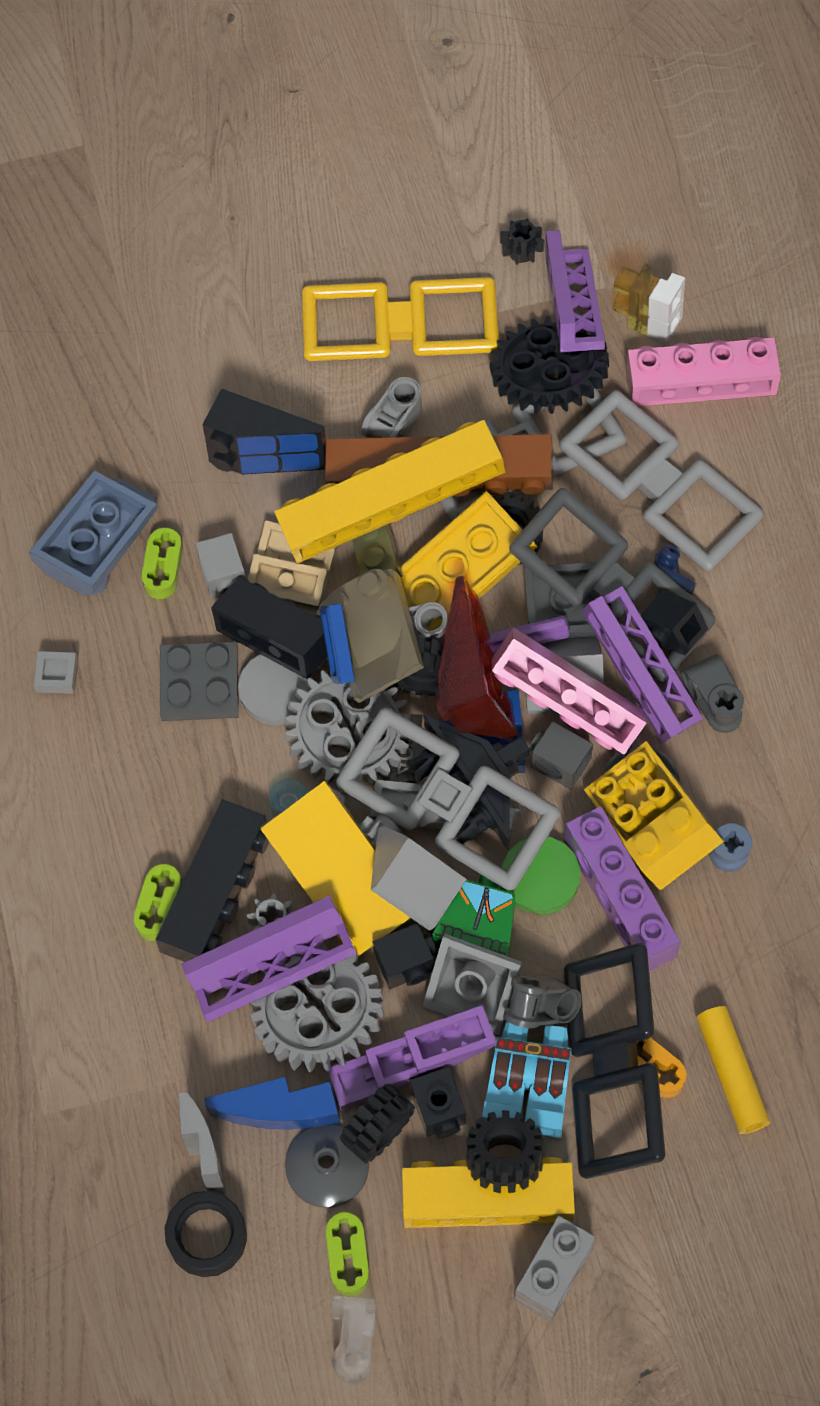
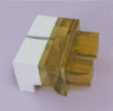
M647 263L644 264L640 272L623 266L614 281V290L619 292L615 297L613 310L628 316V328L667 345L683 317L685 277L672 273L666 281L651 275V267Z

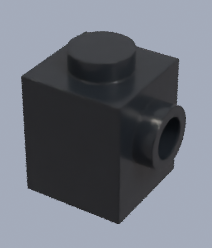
M661 591L641 614L642 619L659 647L682 655H686L708 630L695 602L665 591Z
M418 923L372 941L374 957L389 990L405 983L407 986L419 984L429 977V973L433 972V957H436L438 952L429 933L423 935Z
M447 1067L410 1080V1092L426 1137L436 1135L437 1138H445L461 1130L460 1126L466 1124V1112L450 1068Z

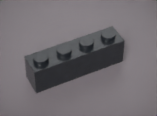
M224 799L221 800L156 937L160 953L187 962L222 945L223 937L220 934L225 923L231 924L236 916L239 907V901H236L242 887L247 889L255 873L253 863L258 853L263 854L269 845V840L261 830L267 824L266 815Z

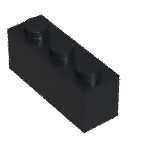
M238 577L211 607L216 631L305 679H308L328 657L321 616L312 615L300 609L289 599L277 597L268 592L259 583H251Z

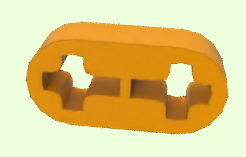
M652 1038L636 1042V1045L639 1043L643 1046L641 1054L649 1061L648 1063L655 1064L658 1069L665 1073L670 1069L676 1072L674 1077L676 1084L669 1081L662 1085L659 1082L660 1097L670 1098L678 1095L686 1082L687 1072L685 1066ZM637 1056L638 1065L647 1063L641 1057Z

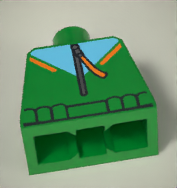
M480 875L478 883L466 880L434 930L433 941L436 948H440L444 934H448L510 957L515 894L501 890V886L483 875Z

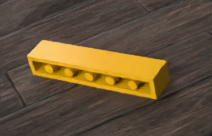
M485 420L477 423L468 422L458 427L454 433L443 438H431L425 441L420 448L409 453L401 452L394 454L386 460V463L377 467L360 469L345 481L338 484H326L320 487L315 494L304 499L295 498L289 500L282 505L281 509L274 511L298 564L506 472L501 453Z

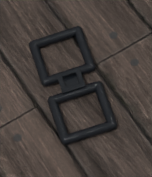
M642 943L632 944L567 963L564 967L565 984L578 990L581 998L580 976L632 962L637 1025L585 1038L582 1000L579 1012L573 1020L568 1022L571 1054L575 1057L593 1054L595 1077L579 1080L574 1083L572 1088L578 1171L584 1179L660 1163L665 1158L658 1068L653 1063L638 1065L636 1042L649 1039L654 1035L647 947ZM642 1082L648 1147L594 1160L590 1095Z

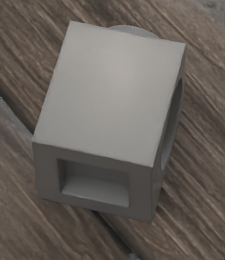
M232 533L195 543L199 564L211 599L221 597L238 577L246 580Z

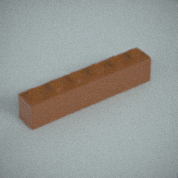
M492 435L503 458L506 473L453 496H465L470 491H487L490 495H503L507 491H522L525 494L538 495L544 493L545 490H553L552 435ZM434 437L326 439L325 482L326 484H338L351 478L360 469L377 467L386 463V460L392 455L401 452L409 453L420 448L425 441Z

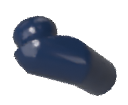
M672 545L661 547L659 553L655 556L654 564L687 593L692 595L697 583L680 574L678 563L680 557L679 550Z

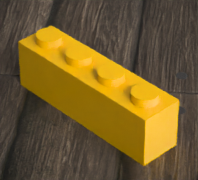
M543 1158L542 1172L539 1171L538 1179L535 1182L529 1179V1187L522 1190L519 1184H516V1192L508 1193L507 1186L501 1187V1193L493 1192V1184L491 1183L487 1189L481 1187L480 1178L474 1181L471 1177V1170H468L467 1160L455 1161L453 1166L436 1167L435 1162L418 1161L411 1163V1168H402L404 1228L554 1224L558 1215L571 1223L574 1220L572 1163H562L561 1158Z

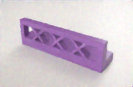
M560 230L546 231V265L560 352L605 349L589 249L563 250ZM582 262V265L572 270L566 266V263ZM575 282L585 288L577 293L571 290L569 286ZM579 305L589 311L580 316L574 313L573 309ZM584 329L594 334L595 337L575 338V334Z
M623 586L604 597H598L581 610L638 705L644 710L646 718L662 743L703 719ZM616 599L619 600L626 612L623 625L618 623L607 605ZM630 620L632 621L635 628L629 627ZM627 634L643 639L646 644L643 658L639 657ZM650 654H652L656 662L649 660ZM647 667L662 670L666 677L664 692L659 690ZM671 687L673 688L676 695L670 694ZM668 700L682 703L690 718L680 723L667 703Z
M329 895L181 965L186 978L196 992L203 1016L207 1022H210L357 953L344 920ZM338 934L340 935L342 945L329 951L320 950L325 940ZM295 954L304 955L299 965L290 969L283 967L288 957ZM258 971L267 973L262 982L254 986L246 984L250 975ZM222 988L229 989L225 999L210 1005L207 995Z

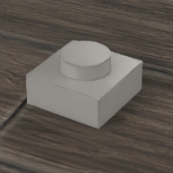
M37 651L33 685L35 692L74 694L78 662L76 652Z

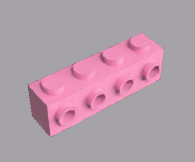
M750 337L746 340L727 342L724 340H714L709 343L692 345L678 343L673 346L656 348L642 346L637 349L628 350L626 375L630 400L637 406L777 395L781 377L775 338Z
M514 627L492 657V671L499 681L512 688L516 686L528 693L527 697L542 708L550 707L558 712L560 718L568 725L576 729L581 727L593 735L592 737L596 742L609 750L614 748L625 754L647 723L643 709Z

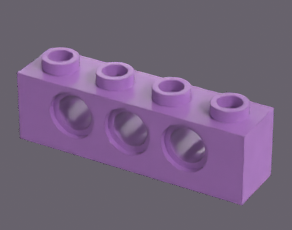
M600 806L566 823L564 842L575 853L581 872L624 946L636 943L644 944L648 951L649 971L676 958L680 940L602 807Z

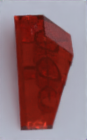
M462 575L455 579L438 675L440 698L436 699L437 708L441 717L445 721L450 720L459 733L512 739L517 737L518 733L511 701L507 692L502 693L500 683L492 671V657L494 654L486 642L491 637L479 598Z

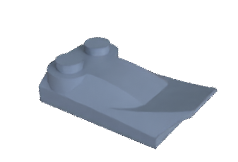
M94 470L29 551L31 560L49 577L80 594L95 595L101 593L109 582V573L157 510L156 497L121 478L110 479Z

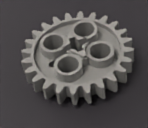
M323 670L320 673L319 684L313 679L308 678L306 684L308 692L297 689L295 698L298 702H289L288 712L292 715L285 717V727L291 730L285 733V742L294 743L290 747V756L302 755L298 761L299 769L310 765L312 767L310 779L313 780L322 774L325 775L324 781H327L330 785L333 779L337 780L353 754L355 744L358 746L380 709L384 707L390 708L411 720V715L402 713L406 707L405 700L394 701L398 691L396 687L387 691L382 690L364 700L367 705L364 709L352 708L348 704L349 701L354 699L350 684H334L329 675ZM333 699L338 700L341 706L342 714L340 710H338L337 706L332 702ZM323 713L330 716L332 721L320 724L314 721L312 717ZM342 715H343V717H344V719H345L344 721H345V723H346V725H347V727H345V728H341V726H342V720H343ZM388 726L382 735L384 740L377 743L355 780L361 783L362 779L366 778L374 786L375 780H377L376 773L388 778L391 771L389 765L397 768L400 766L401 758L398 754L407 753L409 745L404 741L410 740V738ZM352 728H355V730H354V736H353L354 741H353L352 735H351V733H350V731H349V729H352ZM333 747H342L348 752V755L337 758L332 756L329 750Z
M322 944L320 950L328 951L326 944ZM297 954L291 956V961L287 964L284 963L283 967L290 969L299 965L304 956L299 957ZM355 954L251 1002L254 1011H256L251 1014V1019L254 1026H258L254 1030L258 1040H264L262 1044L267 1054L275 1051L274 1055L278 1063H282L289 1057L292 1070H296L303 1061L309 1073L313 1072L316 1063L319 1062L322 1063L324 1070L328 1072L331 1060L334 1059L342 1067L346 1066L344 1055L348 1052L359 1058L360 1053L357 1045L359 1043L367 1046L372 1045L368 1031L379 1032L380 1026L375 1018L384 1017L382 1005L379 1004L384 1001L381 989H377L380 986L377 976L370 975L369 964L365 962L359 965L358 956ZM320 978H329L322 985H313ZM296 984H301L307 990L310 998L319 1009L325 1008L328 1019L340 1031L334 1032L327 1024L321 1012L315 1006L310 1007L306 995L295 987ZM287 1003H297V1005L290 1010H281V1008ZM345 1005L354 1006L353 1009L347 1013L338 1012V1010ZM313 1030L322 1031L320 1035L315 1038H305V1036Z

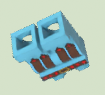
M507 1022L502 1038L497 1037L482 1118L488 1122V1113L494 1111L496 1117L500 1118L502 1117V1110H509V1117L514 1118L516 1112L522 1113L525 1090H530L525 1122L531 1118L535 1122V1129L539 1127L543 1137L561 1139L571 1049L568 1048L567 1028L553 1025L545 1026L543 1044L527 1042L529 1028Z

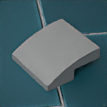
M187 1092L179 1093L181 1135L189 1156L200 1155L201 1176L207 1191L225 1194L221 1164L209 1128L191 1096Z

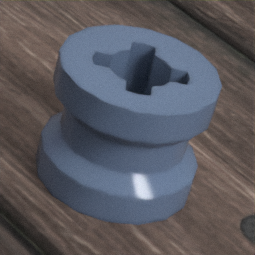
M735 823L722 825L716 832L724 842L711 851L709 856L712 863L718 869L734 872L746 864L752 847V838L743 826Z

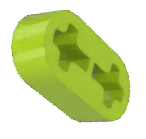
M159 528L149 536L142 569V583L146 594L157 600L170 597L175 592L178 584L183 546L179 534L173 529ZM169 541L171 542V547L167 548L166 557L162 558L159 547H162L164 542ZM159 569H163L165 580H162L160 586H155L153 580H157Z
M160 864L149 870L137 902L133 921L137 933L148 941H156L161 926L182 884L179 872L171 865ZM164 877H169L173 887L166 886L162 898H159V890L155 882H162ZM158 907V917L162 923H155L152 929H148L143 919H150L154 908Z
M341 1212L335 1214L326 1226L330 1276L333 1287L338 1293L354 1297L360 1295L369 1283L364 1228L356 1215ZM348 1223L350 1230H357V1234L350 1236V1250H343L341 1238L338 1236L333 1237V1233L339 1232L340 1224ZM352 1258L355 1272H362V1276L355 1278V1285L347 1286L345 1279H338V1275L345 1273L344 1259Z

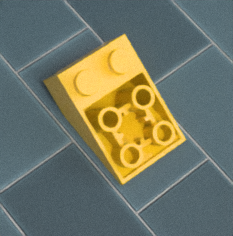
M647 741L584 789L597 808L602 807L626 850L641 871L660 891L724 842Z

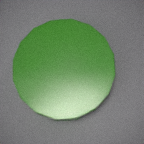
M547 837L518 886L514 890L504 889V891L515 894L516 908L525 912L527 910L535 912L536 915H549L561 911L573 901L580 886L581 868L577 857L565 843L552 837ZM527 839L519 841L508 851L502 863L504 870L508 871Z

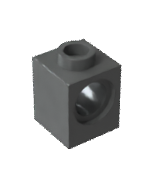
M552 721L546 732L540 730L536 734L529 747L530 752H532L531 768L572 790L591 761L593 744Z

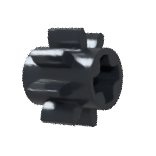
M527 218L515 222L511 220L509 231L500 232V243L503 244V257L510 256L517 265L528 261L535 262V251H544V240L541 238L542 227H535Z

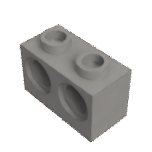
M558 1215L517 1286L515 1301L552 1322L594 1249L596 1237Z

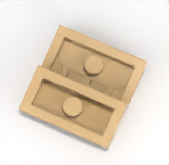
M265 521L258 552L253 556L247 581L261 584L268 592L281 599H289L293 602L319 607L327 587L338 546L297 564L280 524Z

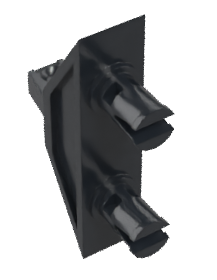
M423 714L425 729L459 750V758L452 768L467 786L481 766H488L510 779L519 772L516 765L530 757V748L522 737L504 747L500 742L491 745L486 739ZM426 749L411 759H407L405 765L409 772L418 768L414 772V780L419 783L431 773L440 756ZM487 785L476 802V809L470 812L458 831L462 832L456 838L459 843L464 845V843L489 828L495 831L509 851L510 798Z

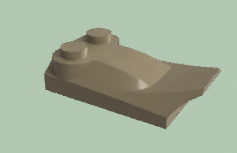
M393 569L369 570L329 594L324 606L342 604L355 682L349 683L354 700L360 703L424 668L401 578Z

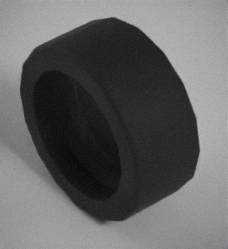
M213 1191L193 1192L180 1199L169 1212L164 1227L165 1243L175 1263L187 1273L199 1277L218 1276L233 1268L242 1257L247 1242L246 1224L237 1205L225 1195ZM210 1209L219 1212L227 1219L231 1229V1237L228 1246L222 1253L213 1258L201 1259L192 1256L185 1250L181 1241V1230L184 1222L190 1215L199 1210Z

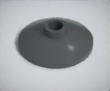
M327 1124L309 1128L294 1140L288 1150L285 1163L288 1182L294 1193L310 1205L322 1208L343 1205L358 1195L365 1185L369 1172V1162L365 1164L340 1141L339 1138L343 1133L344 1127ZM326 1155L333 1157L335 1160L334 1164L330 1168H322L318 1164L321 1157Z

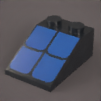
M220 390L202 424L208 459L216 468L225 472L234 471L242 475L326 469L325 426L228 390Z

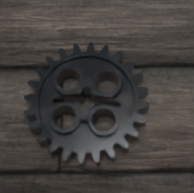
M546 316L543 324H539L534 318L531 319V327L528 328L520 323L517 324L518 333L506 331L507 341L498 340V350L491 352L490 371L493 386L498 387L499 396L507 395L509 405L519 401L520 410L522 411L529 405L534 406L535 414H538L542 407H547L549 413L553 414L555 406H561L567 412L569 410L568 403L570 402L582 406V396L593 399L594 388H603V379L608 378V367H610L606 342L605 349L560 352L556 323H552L550 316ZM581 329L575 334V338L595 337V335Z

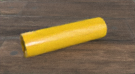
M718 1006L697 1015L696 1020L739 1134L752 1133L768 1126L771 1123L727 1007Z

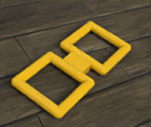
M491 277L416 280L411 282L409 286L410 301L388 302V287L383 282L305 286L302 289L304 358L307 361L386 358L391 352L390 341L412 340V349L416 356L491 353L493 350H498L497 341L499 340L495 281ZM482 292L485 339L427 341L424 295ZM374 297L376 344L318 346L316 300Z

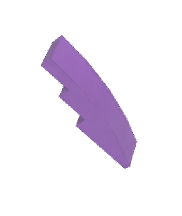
M483 1005L405 1031L404 1037L365 1050L366 1055L347 1061L344 1067L340 1064L332 1066L327 1073L340 1111L367 1102V1098L374 1095L377 1089L383 1088L387 1083H390L398 1090L410 1085V1080L457 1065L496 1046L497 1042Z

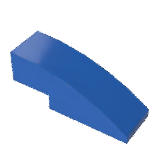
M282 1077L204 1098L205 1106L210 1116L256 1128L293 1130L340 1123L330 1082L290 1092L286 1078Z

